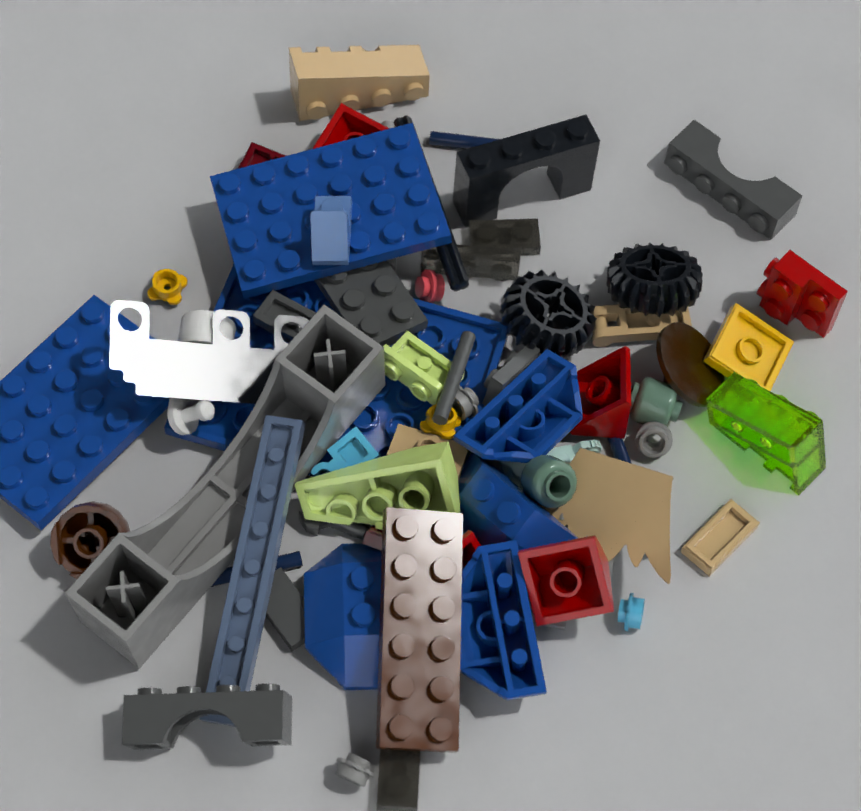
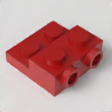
M791 250L780 260L774 258L764 270L763 275L767 279L760 285L756 293L762 298L759 306L770 317L778 319L786 326L796 317L807 329L815 331L824 338L832 330L848 291Z

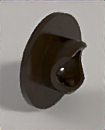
M674 322L660 331L656 341V353L663 373V382L669 383L677 393V396H680L686 402L697 407L711 406L720 400L725 386L724 375L703 362L711 344L692 326L681 322Z

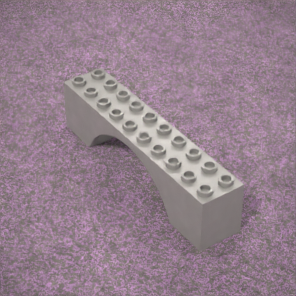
M323 305L275 358L269 378L253 410L230 445L210 470L184 497L158 518L136 530L119 532L65 592L80 622L140 669L235 559L265 416L300 419L306 424L292 488L293 492L296 489L295 483L305 479L312 468L328 452L327 449L337 442L385 386L384 347Z

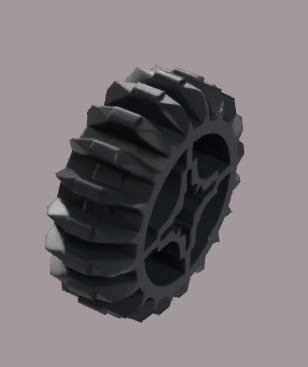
M649 242L646 246L635 244L634 248L625 247L622 252L614 254V259L610 260L609 267L607 268L606 286L608 287V293L611 294V300L619 302L620 308H630L633 314L642 312L645 317L648 314H656L660 318L661 314L667 313L670 316H674L676 311L686 312L687 307L695 305V301L699 298L702 291L703 274L701 266L697 264V258L689 256L688 251H678L677 246L666 247L664 243L652 245Z
M541 269L536 274L528 271L526 275H523V277L518 276L513 281L510 288L508 287L503 295L504 299L500 305L501 309L499 312L502 314L501 324L507 326L506 335L516 337L515 346L522 344L526 346L529 343L528 348L533 350L537 347L541 350L539 356L548 349L560 357L568 359L574 353L578 354L591 339L597 319L593 315L595 306L588 304L589 295L579 292L580 285L572 286L568 283V277L562 280L557 277L555 271L547 276Z

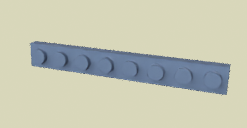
M265 416L206 692H216V686L237 685L241 687L240 691H250L306 426L303 420ZM208 715L200 718L204 722L235 727L232 721L225 716Z

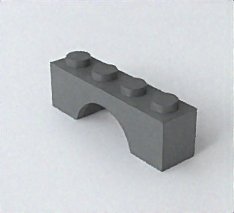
M693 120L669 143L664 164L672 172L681 175L695 185L700 192L709 195L719 202L728 212L734 213L747 222L753 230L762 233L772 240L796 216L802 195L775 176L766 180L750 181L730 173L723 166L718 155L721 138L696 120Z
M257 684L256 691H240L241 687L237 685L216 686V692H201L200 687L182 686L177 687V693L162 694V689L139 688L137 695H124L122 745L134 750L172 749L186 726L194 720L208 715H221L229 718L237 728L241 741L250 746L292 745V696L284 690H280V685Z

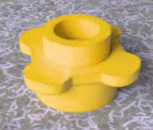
M171 269L155 272L152 278L153 286L147 290L148 298L152 301H167L170 305L179 304L182 300L180 295L182 289L188 284L187 278Z
M437 404L431 406L426 411V420L420 422V429L425 433L441 436L443 439L454 438L456 434L455 428L460 426L462 421L455 409L451 408L447 423L439 425L432 420Z

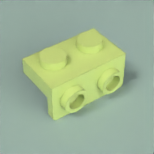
M406 331L392 347L386 344L383 346L385 375L393 381L398 380L410 388L411 393L417 399L436 405L452 362L415 335Z

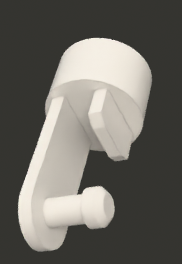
M194 310L185 313L181 318L177 341L212 344V316L214 311ZM226 317L220 323V332L225 338L234 340L236 325L229 317ZM169 399L168 421L171 428L179 435L193 433L197 429L199 420L208 421L214 417L215 408L208 400Z

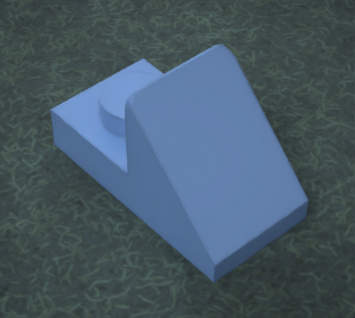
M315 196V210L311 211L310 214L313 265H349L353 204L351 196Z

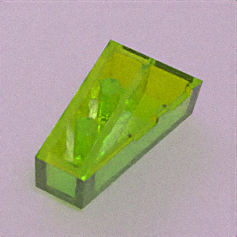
M735 372L706 399L709 423L744 452L750 447L766 460L763 467L771 474L776 469L793 482L790 489L797 495H800L825 470L823 420L814 412L806 411L794 405L784 396L776 395L761 387L756 381L746 379Z

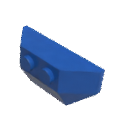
M546 349L454 435V441L482 459L528 463L532 458L547 455L583 419L576 365Z
M473 452L471 453L458 480L460 513H463V534L468 530L473 531L481 546L517 540L519 550L578 539L576 535L541 505L528 497L521 488L487 459H482Z
M517 540L478 546L472 558L462 570L460 673L505 700L547 694L526 583L518 556Z
M362 543L341 544L304 573L305 649L337 680L344 690H378L382 560L380 550Z

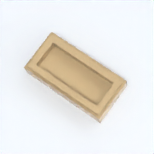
M730 499L682 547L681 553L710 577L758 528L760 522Z

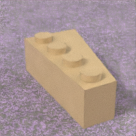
M381 45L375 51H366L362 46H349L348 51L331 52L330 47H316L315 52H302L301 47H289L290 91L299 121L316 120L334 115L341 103L356 111L371 107H383L407 100L414 101L429 96L430 75L419 45Z

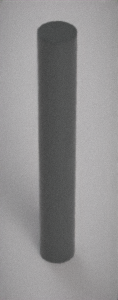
M464 331L461 334L432 417L433 422L436 424L445 425L447 423L476 339L475 334L470 331Z

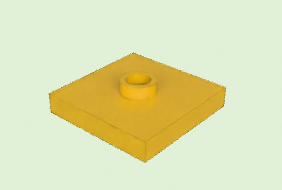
M735 303L730 307L703 362L762 401L768 397L794 341Z

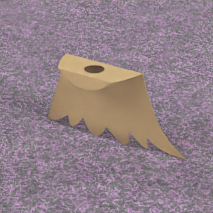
M580 448L569 464L577 477V487L572 499L558 508L541 506L564 526L568 525V529L578 538L596 535L608 562L627 545L630 560L635 567L639 566L644 554H646L657 574L667 584H670V504L673 476ZM561 513H563L564 520H559Z

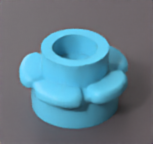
M630 593L628 600L621 599L617 622L625 623V631H628L629 628H641L645 599L634 597V593Z

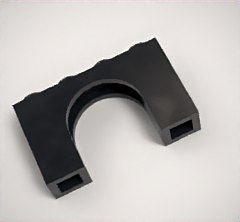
M587 114L458 151L456 153L452 202L464 227L467 228L497 219L499 197L504 187L518 175L537 167L548 166L547 175L559 199L590 191L600 139Z

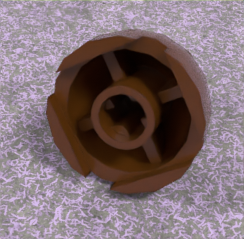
M91 501L75 505L62 514L52 528L50 546L54 560L59 566L62 564L67 571L71 572L70 576L78 579L119 532H129L130 529L128 522L122 514L106 503Z

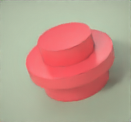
M424 270L415 282L416 296L420 300L429 303L442 300L445 291L443 276L435 273L434 270Z

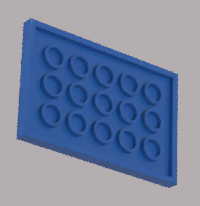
M413 123L210 176L244 299L452 243L451 233ZM315 196L352 197L349 265L312 264L311 211L315 210Z
M93 295L0 381V498L39 530H43L168 408L170 398L137 395L136 384L134 382H125L122 370H112L109 367L111 306L96 295ZM120 313L118 314V323L123 329L135 331L139 328ZM149 335V339L156 340L154 337Z

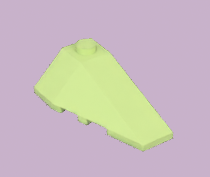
M449 441L413 447L295 483L296 492L306 520L350 525L354 522L375 525V529L383 530V510L386 507L460 513L458 474Z

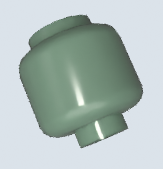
M646 377L641 383L634 382L631 390L630 416L634 422L642 425L647 422H659L667 426L669 420L677 421L683 401L677 400V393L669 383Z
M540 455L532 458L525 465L521 475V485L523 492L533 501L547 508H558L572 499L577 487V477L575 471L568 463L551 455Z

